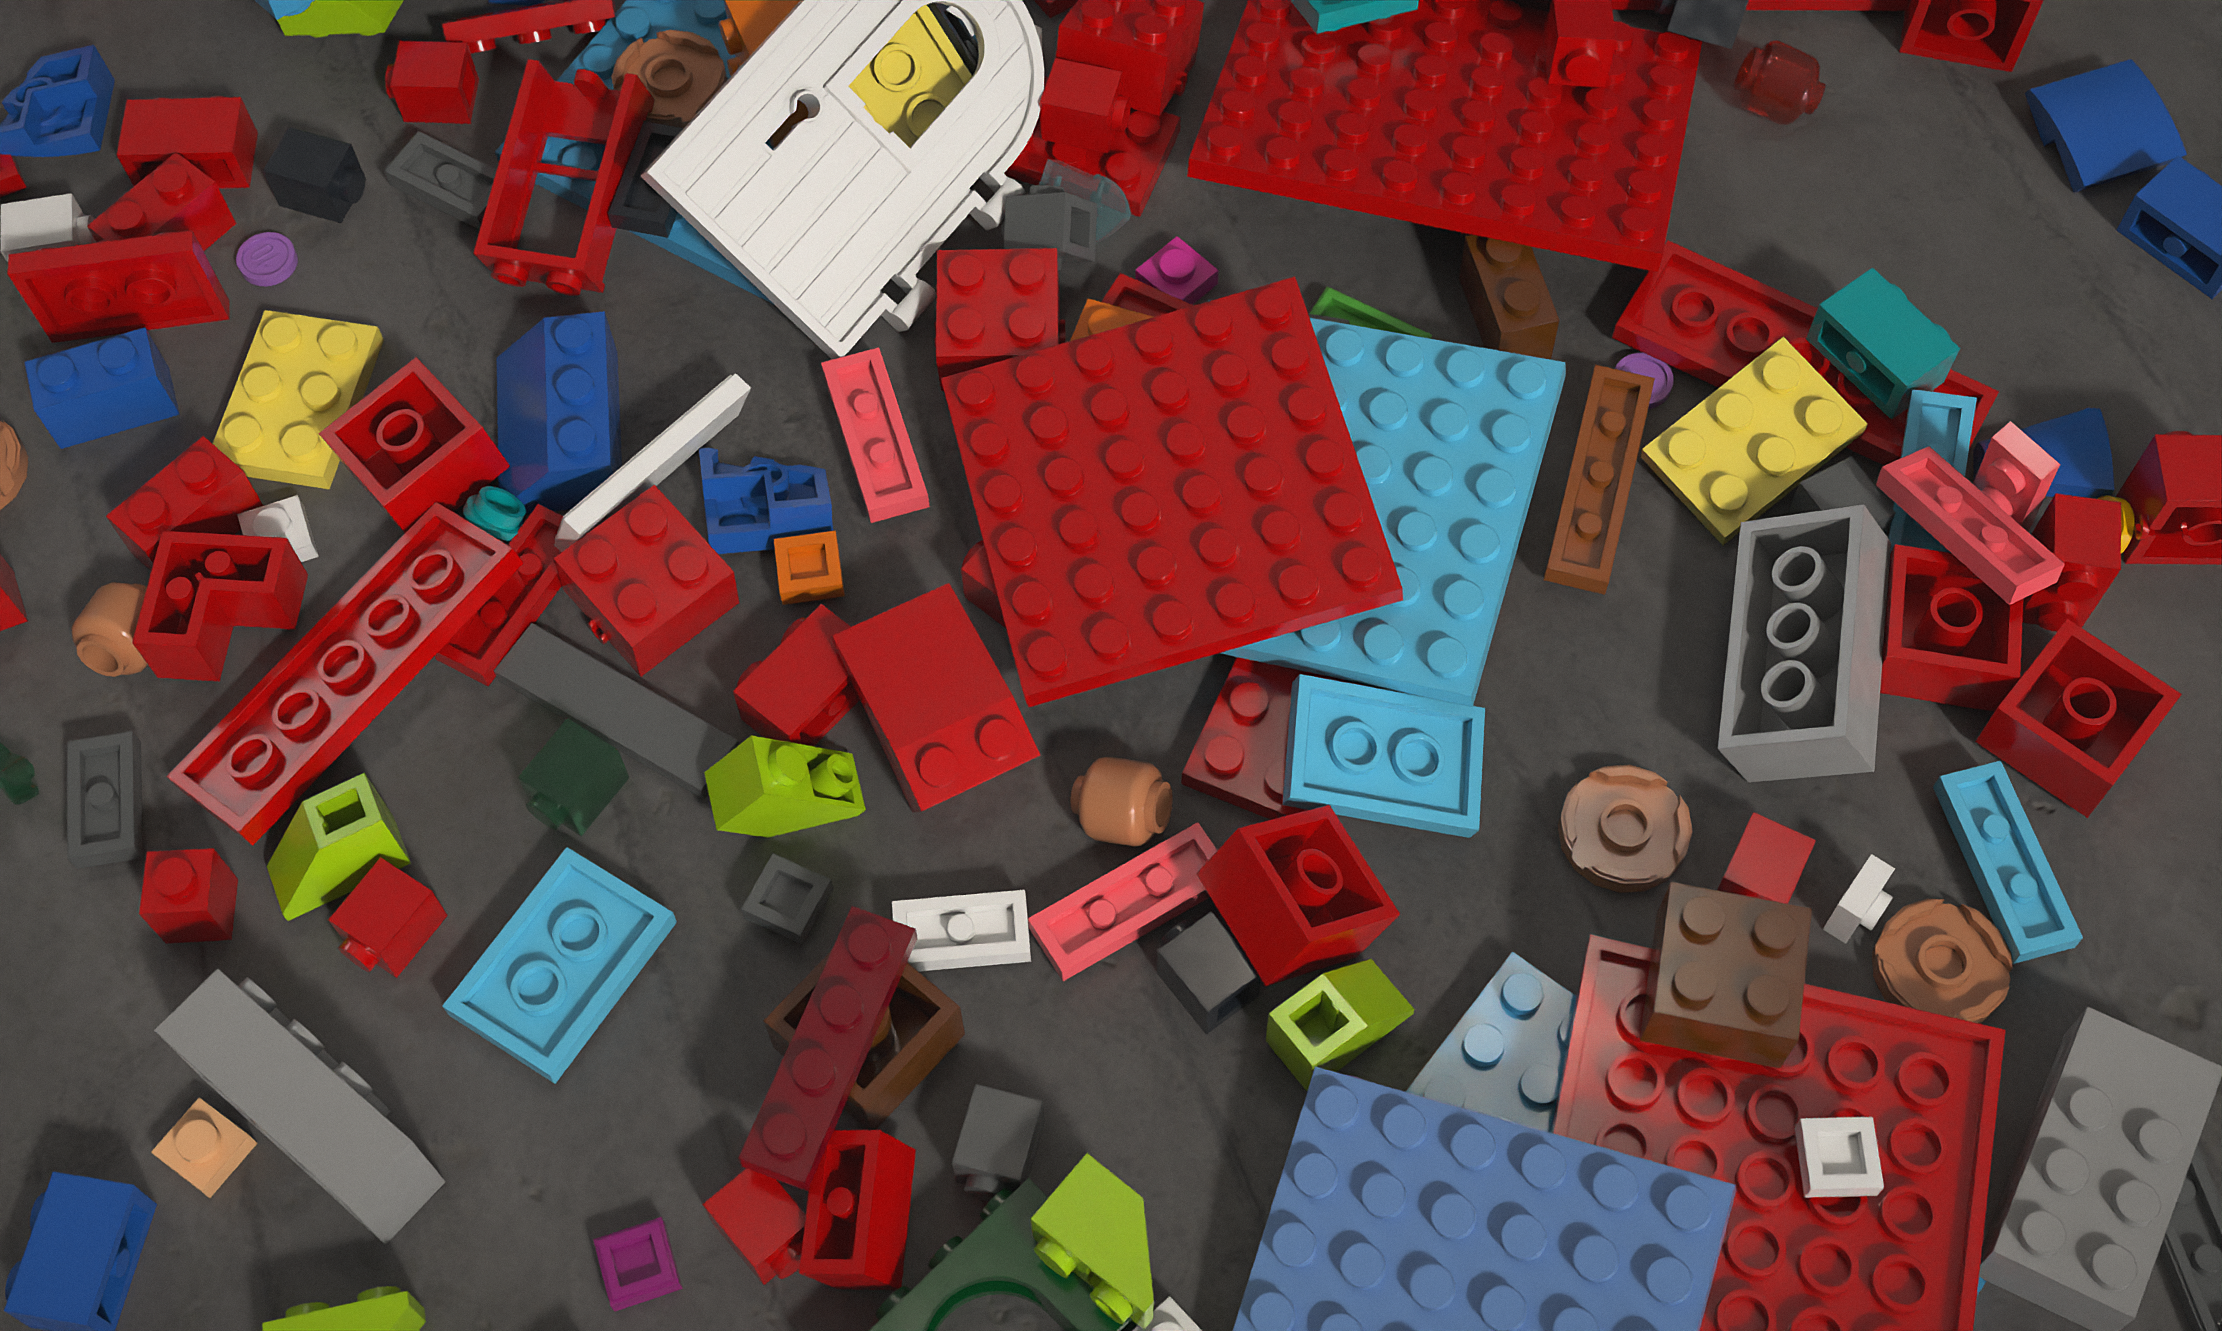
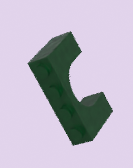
M1028 1178L1015 1191L1011 1187H1006L998 1192L980 1213V1218L983 1222L964 1240L959 1236H954L940 1247L929 1261L928 1267L932 1271L912 1290L905 1285L892 1293L877 1310L875 1316L879 1322L869 1331H937L942 1322L954 1310L973 1299L988 1295H1011L1028 1300L1043 1309L1064 1331H1133L1138 1324L1130 1318L1124 1324H1120L1110 1318L1090 1298L1089 1295L1094 1290L1092 1286L1073 1271L1067 1278L1062 1277L1038 1257L1034 1251V1247L1038 1242L1033 1239L1031 1218L1049 1197Z

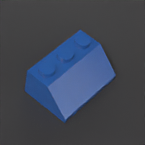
M605 311L543 318L497 357L498 449L510 465L509 468L498 476L499 488L513 494L523 503L526 509L525 514L532 513L538 504L552 511L572 509L622 467L618 352Z

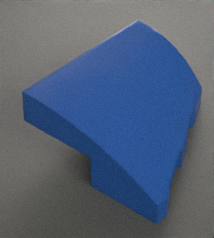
M95 45L42 56L30 68L25 81L17 88L11 90L1 102L9 114L0 123V154L26 157H59L101 150L115 79Z
M2086 408L2020 429L2060 464L2046 494L2047 497H2054L2055 493L2093 499L2112 495L2114 492L2112 454L2106 423L2100 408ZM1991 438L1977 442L1973 450L1974 480Z
M699 448L708 544L718 554L775 549L774 539L833 531L832 505L825 469L801 464L787 466L779 464L773 459L757 456L753 457L750 464L742 467L719 462L718 449Z

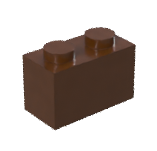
M1477 235L1466 236L1459 280L1484 348L1551 360L1560 320L1532 247Z

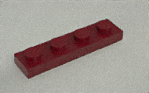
M854 906L851 907L738 1157L742 1167L808 1191L918 939L916 928Z

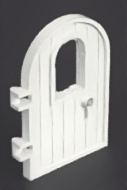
M800 0L641 174V177L832 360L844 357L880 315L898 332L908 330L937 297L936 291L925 281L919 280L915 275L968 214L985 230L996 228L1005 218L1006 197L1026 194L1024 188L1014 179L1008 178L1004 172L1026 146L1033 133L1041 109L1040 100L1044 91V63L1035 25L1022 0ZM941 3L949 6L946 9L948 12L962 19L971 36L975 34L979 49L978 64L972 78L909 148L893 131L888 133L880 124L874 121L873 117L863 108L866 104L849 85L914 12L924 5ZM797 100L803 102L808 108V118L794 124L790 132L772 150L765 142L796 111ZM978 178L995 193L988 202L975 190L971 191L969 189ZM890 279L907 294L898 305L886 293L882 294L880 292Z

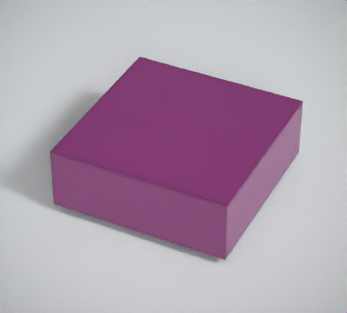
M662 1217L593 1239L609 1303L614 1312L683 1289L666 1224Z

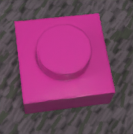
M1178 236L1135 270L1136 280L1192 305L1218 284L1219 270Z

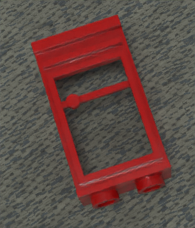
M527 60L473 253L492 272L491 277L493 279L515 287H524L527 281L544 283L553 291L571 296L580 295L581 289L603 293L605 284L602 281L617 229L612 228L608 212L642 124L646 121L647 114L652 113L655 99L637 74L625 73L621 90L608 89L601 78L592 71L578 69L574 78V84L558 82L551 77L539 60ZM555 137L606 145L599 170L594 171L541 163L547 138ZM538 173L596 181L575 258L517 249Z

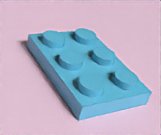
M1299 674L1292 682L1282 805L1307 810L1330 805L1336 815L1470 838L1479 831L1485 708L1470 707L1417 695Z
M566 847L442 1007L450 1017L556 1084L677 923L676 918L669 909Z

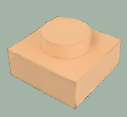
M198 1098L151 1153L199 1191L211 1198L257 1145V1142L201 1098Z

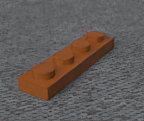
M1595 365L1544 581L1605 595L1611 576L1655 378Z

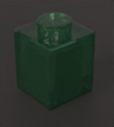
M569 718L563 722L518 776L529 799L526 808L535 818L554 830H557L563 824L581 837L630 778L619 750Z

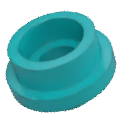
M486 486L481 488L477 495H472L468 498L463 507V512L470 523L500 541H511L518 534V530L524 523L523 517L526 509L523 503L513 494L501 488Z

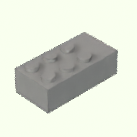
M1864 504L1741 522L1718 750L1747 782L1874 772L1891 542Z
M217 969L154 1031L206 1083L386 1245L446 1181L412 1140L386 1118L391 1112L389 1108L372 1093L373 1089L343 1061L338 1064L323 1050L325 1048L324 1045L296 1019L290 1021L276 1008L278 1005L250 978L246 977L237 986Z
M2087 1007L2064 1034L1982 1245L1979 1277L2091 1331H2120L2135 1319L2220 1083L2222 1066Z

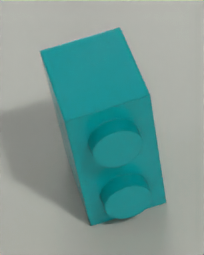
M1873 267L1819 304L1806 337L1807 341L1891 420L1908 408L1912 389L1931 392L1944 383L1960 350V347L1951 340V337L1943 327L1931 322L1907 299L1905 293L1898 286L1889 283Z

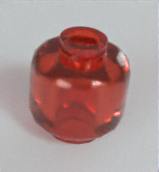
M1775 40L1767 42L1761 49L1753 47L1748 52L1736 75L1734 89L1740 91V102L1745 110L1776 124L1789 125L1796 121L1802 113L1811 115L1816 110L1823 97L1826 85L1819 81L1820 64L1814 55L1782 41Z

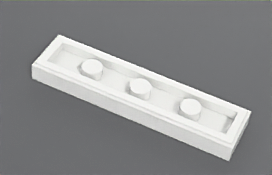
M736 373L733 376L729 375L566 513L561 520L554 546L563 552L654 484L657 486L739 415L751 387Z

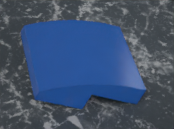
M2132 59L2029 89L2025 92L2043 146L2056 143L2073 193L2166 165L2177 156L2182 158L2187 155L2177 128L2152 83Z

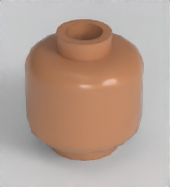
M113 582L98 588L71 628L77 654L87 667L99 674L112 677L132 675L146 668L148 664L132 643L147 589L146 586Z
M1116 757L1098 758L1088 768L1085 776H1078L1073 784L1071 809L1074 814H1079V821L1084 833L1093 840L1133 847L1147 844L1155 833H1162L1170 820L1173 803L1171 786L1168 782L1163 781L1161 772L1149 762Z

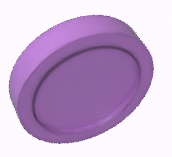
M264 232L250 237L241 245L237 252L236 263L243 278L249 283L256 286H273L291 276L296 269L298 256L292 242L286 236L275 232Z
M1645 353L1630 354L1617 363L1615 367L1617 370L1655 378L1648 409L1655 408L1667 400L1674 381L1672 371L1667 363Z

